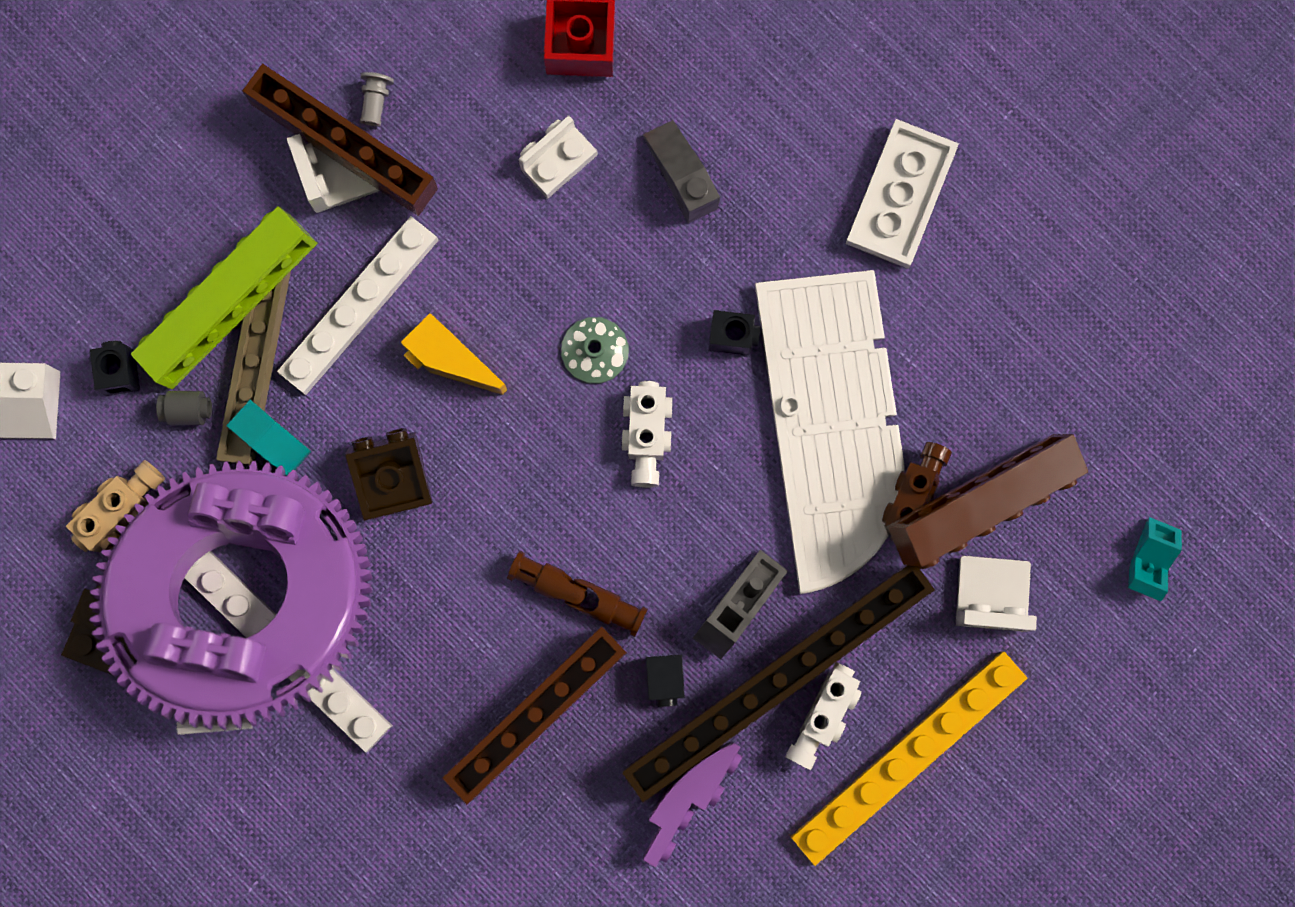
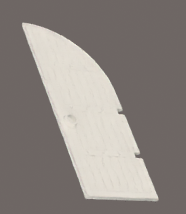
M874 270L755 283L800 594L822 590L843 581L862 568L877 553L889 536L884 526L885 523L882 522V517L889 502L894 503L898 494V491H895L896 482L901 471H904L899 426H886L885 417L897 415L887 349H874L873 340L885 338Z

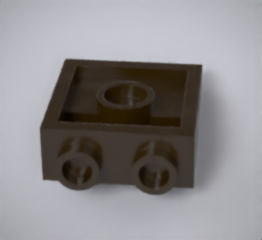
M400 428L387 432V439L373 442L371 436L363 437L352 441L353 447L347 448L345 456L364 521L432 504L433 499L426 478L424 461L416 432L407 433L406 428Z
M84 588L70 622L74 623V626L61 656L112 675L108 671L112 665H108L102 660L106 653L101 652L96 646L102 640L97 639L92 633L100 627L95 626L90 621V618L99 613H95L89 605L100 600H97L90 594L92 589ZM119 636L120 642H122L128 656L136 664L137 660L130 652L124 638Z

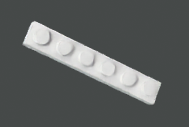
M410 216L277 372L303 394L307 395L439 241L438 238Z

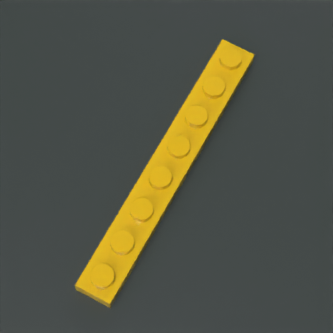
M1001 651L791 835V839L812 864L816 866L1027 680L1026 675L1005 651Z

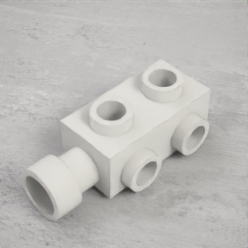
M642 381L638 383V386H631V396H624L623 417H630L629 430H623L622 450L628 451L629 459H636L635 470H632L631 485L653 488L659 486V471H656V460H663L664 452H671V431H664L665 418H672V397H666V387H659V383ZM644 399H652L655 404L652 408L646 409L641 405V402ZM644 432L651 433L653 440L649 443H643L640 440L641 434Z
M837 662L829 670L809 713L806 715L799 731L800 735L795 746L790 745L785 756L786 758L811 770L817 759L814 754L819 744L821 743L829 747L831 741L838 742L846 726V723L841 720L847 708L850 710L854 709L862 692L857 689L861 681L853 678L855 671ZM833 683L838 686V692L835 696L830 692V687ZM820 715L823 723L819 728H816L814 719Z

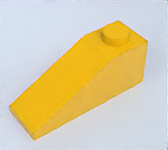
M431 313L401 341L407 350L403 356L417 370L423 366L432 374L501 395L507 391L505 383Z

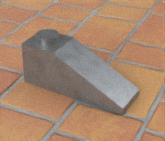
M674 120L643 134L687 223L717 210L720 196L704 165Z
M760 550L700 627L693 639L721 660L747 628L788 570Z

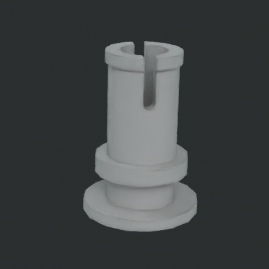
M364 72L360 74V78L366 81V85H363L361 92L364 93L359 122L379 127L381 126L384 98L389 95L386 85H393L394 80L384 74Z

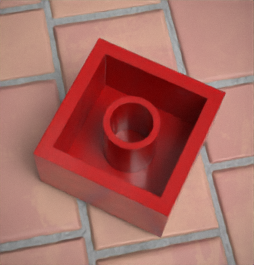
M547 0L544 45L546 75L613 77L615 0Z

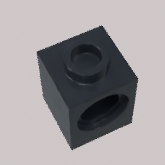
M713 310L708 351L749 356L751 346H758L760 326L754 325L755 315ZM732 326L739 327L743 331L744 337L737 341L731 340L725 333L726 329Z
M107 341L101 344V348L90 349L95 391L104 396L140 391L137 361L131 355L134 351L121 341ZM115 360H120L121 366L119 370L114 374H109L110 364Z
M682 655L646 657L648 699L656 700V707L678 706L677 698H685Z

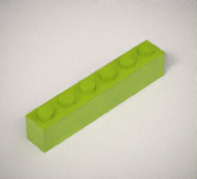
M277 206L262 218L260 224L248 236L243 237L237 243L236 249L225 260L218 262L213 267L211 274L200 285L193 287L188 292L187 298L176 309L171 310L164 316L163 322L151 334L144 336L140 340L138 347L131 355L156 383L173 390L318 243L290 214Z

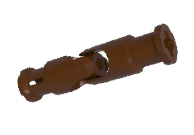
M522 551L518 552L507 576V579L510 581L516 579L534 587V592L545 597L558 600L564 599V603L570 608L602 623L618 625L630 631V635L636 637L648 610L646 607L639 609L622 601L621 596L583 579L575 578L572 580L562 569L549 563L542 565L525 557V553ZM588 588L598 595L599 604L596 608L580 606L587 596Z

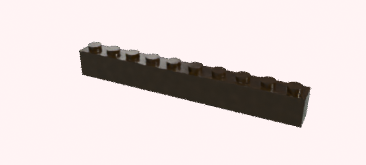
M904 565L622 770L623 775L641 801L645 802L935 591L934 587L919 567Z

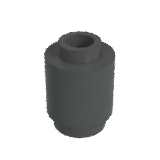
M168 391L166 395H159L157 398V417L160 422H167L169 426L204 425L206 418H211L212 402L209 397L205 396L204 391Z

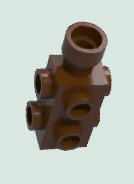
M926 442L920 455L923 458L921 465L910 462L907 472L901 471L895 486V491H898L894 503L889 502L882 517V522L885 523L884 526L888 535L891 536L888 525L934 500L935 492L940 482L939 474L942 467L947 466L952 454L951 450L934 442Z

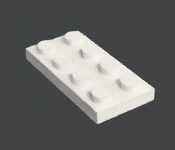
M896 119L845 244L909 269L959 143Z

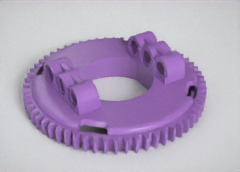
M238 460L234 470L225 461L222 471H217L214 464H210L208 474H204L197 467L195 478L191 479L184 472L182 473L184 482L180 484L173 478L169 479L171 489L166 491L160 485L157 486L160 495L157 498L146 494L145 497L149 503L146 507L136 503L134 506L138 514L135 517L129 514L124 515L129 525L127 527L116 525L115 528L121 534L119 539L115 537L107 539L114 548L113 550L101 551L108 561L107 563H97L96 567L104 574L92 578L98 586H101V588L90 591L94 598L100 600L89 605L95 613H99L90 618V621L95 626L100 627L92 633L97 639L102 640L96 646L101 652L106 653L102 660L106 664L112 665L108 671L113 676H119L117 683L124 688L128 687L126 692L130 696H138L137 701L141 705L146 706L149 704L148 708L156 714L162 710L161 715L168 720L175 715V720L182 725L189 717V724L195 728L199 726L203 719L204 726L212 730L216 720L219 727L223 730H227L229 720L233 721L236 728L241 729L243 718H247L252 726H256L258 715H262L267 722H271V711L276 710L281 717H284L285 711L283 706L290 704L295 710H298L296 699L302 696L306 701L311 702L308 692L310 689L314 688L322 693L323 689L319 682L323 678L329 682L334 681L330 670L335 668L343 671V667L338 660L341 656L351 659L352 656L346 647L347 645L358 647L359 643L353 636V633H364L363 626L357 621L368 620L367 612L361 608L371 606L370 599L364 596L372 593L371 585L365 583L372 579L370 570H366L370 566V561L368 557L364 556L367 554L365 544H360L363 538L360 531L355 532L357 530L354 520H349L350 515L347 509L341 510L340 501L338 499L332 501L330 491L322 492L318 482L311 485L308 476H303L298 482L299 478L296 470H292L286 477L283 466L280 465L275 473H273L270 463L266 462L261 471L256 461H252L249 469H246L244 464ZM320 513L325 516V520L335 532L338 538L337 541L333 539L328 528L320 519ZM227 544L272 551L284 561L287 570V592L281 609L264 629L246 639L221 633V636L211 632L184 627L179 615V591L189 569L209 551ZM119 636L124 638L130 652L137 660L136 664L128 656L122 642H120ZM297 670H306L309 673L310 677L308 679L301 675L289 685L276 691L278 698L273 699L271 696L272 686L288 678Z

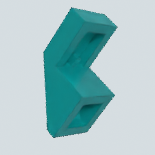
M251 399L226 425L276 468L280 465L283 466L286 476L292 470H296L312 452Z
M1151 517L1147 519L1129 566V589L1158 601L1163 600L1168 593V570L1182 551V530Z

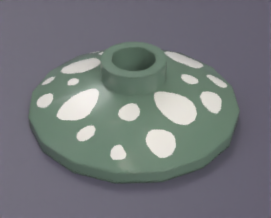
M588 317L577 321L567 330L562 341L561 357L566 369L574 378L587 384H602L613 380L623 371L628 360L629 344L624 332L616 323L603 317ZM591 343H599L601 350L598 353H591L588 350Z

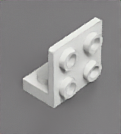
M300 134L287 138L307 199L316 213L379 191L315 148L312 143L306 144Z
M973 556L960 557L956 626L1021 632L1036 631L1037 616L1028 615L1030 562Z

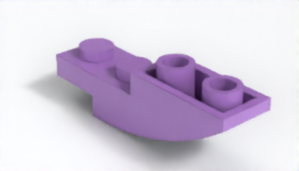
M731 742L716 749L684 772L671 785L649 816V821L659 826V829L643 855L645 862L655 868L660 860L665 863L667 862L676 846V843L671 841L678 828L684 831L694 814L689 809L692 803L704 811L708 804L716 805L724 791V787L720 785L726 772L732 775L742 759V756L738 754L740 746Z

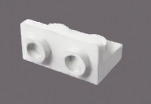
M567 116L563 121L559 119L553 122L546 130V136L537 143L535 141L529 143L520 153L519 164L521 171L547 199L598 155L597 150L575 128L574 120L570 116Z

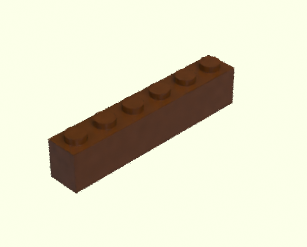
M263 63L242 90L252 106L294 134H300L303 140L312 143L315 148L418 217L438 190L433 176Z
M1052 434L887 527L903 565L927 569L939 563V557L944 554L958 552L968 546L967 541L972 538L986 536L996 530L995 525L1002 521H1011L1022 516L1023 509L1030 505L1035 506L1047 502L1051 498V493L1075 486L1077 484L1076 479L1087 474L1088 469L1074 434Z
M601 626L443 777V780L468 805L623 658L627 652Z

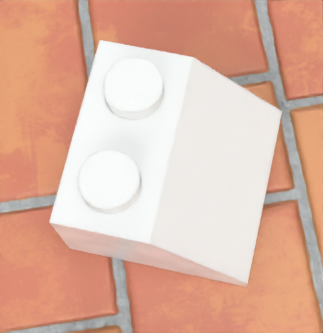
M0 363V439H56L60 371L46 363Z

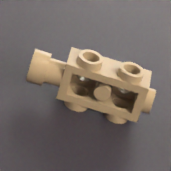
M144 460L134 470L136 474L129 481L119 476L107 479L97 489L98 495L91 502L82 504L73 512V519L66 527L74 534L71 540L81 550L85 552L88 550L101 552L102 550L114 548L107 539L109 537L119 539L120 535L115 528L116 525L126 527L129 522L124 515L129 514L135 517L138 512L134 505L137 503L146 507L149 503L144 495L151 488L156 489L165 480V477L151 463ZM120 496L119 505L114 507L112 502ZM94 521L95 527L89 532L86 527Z

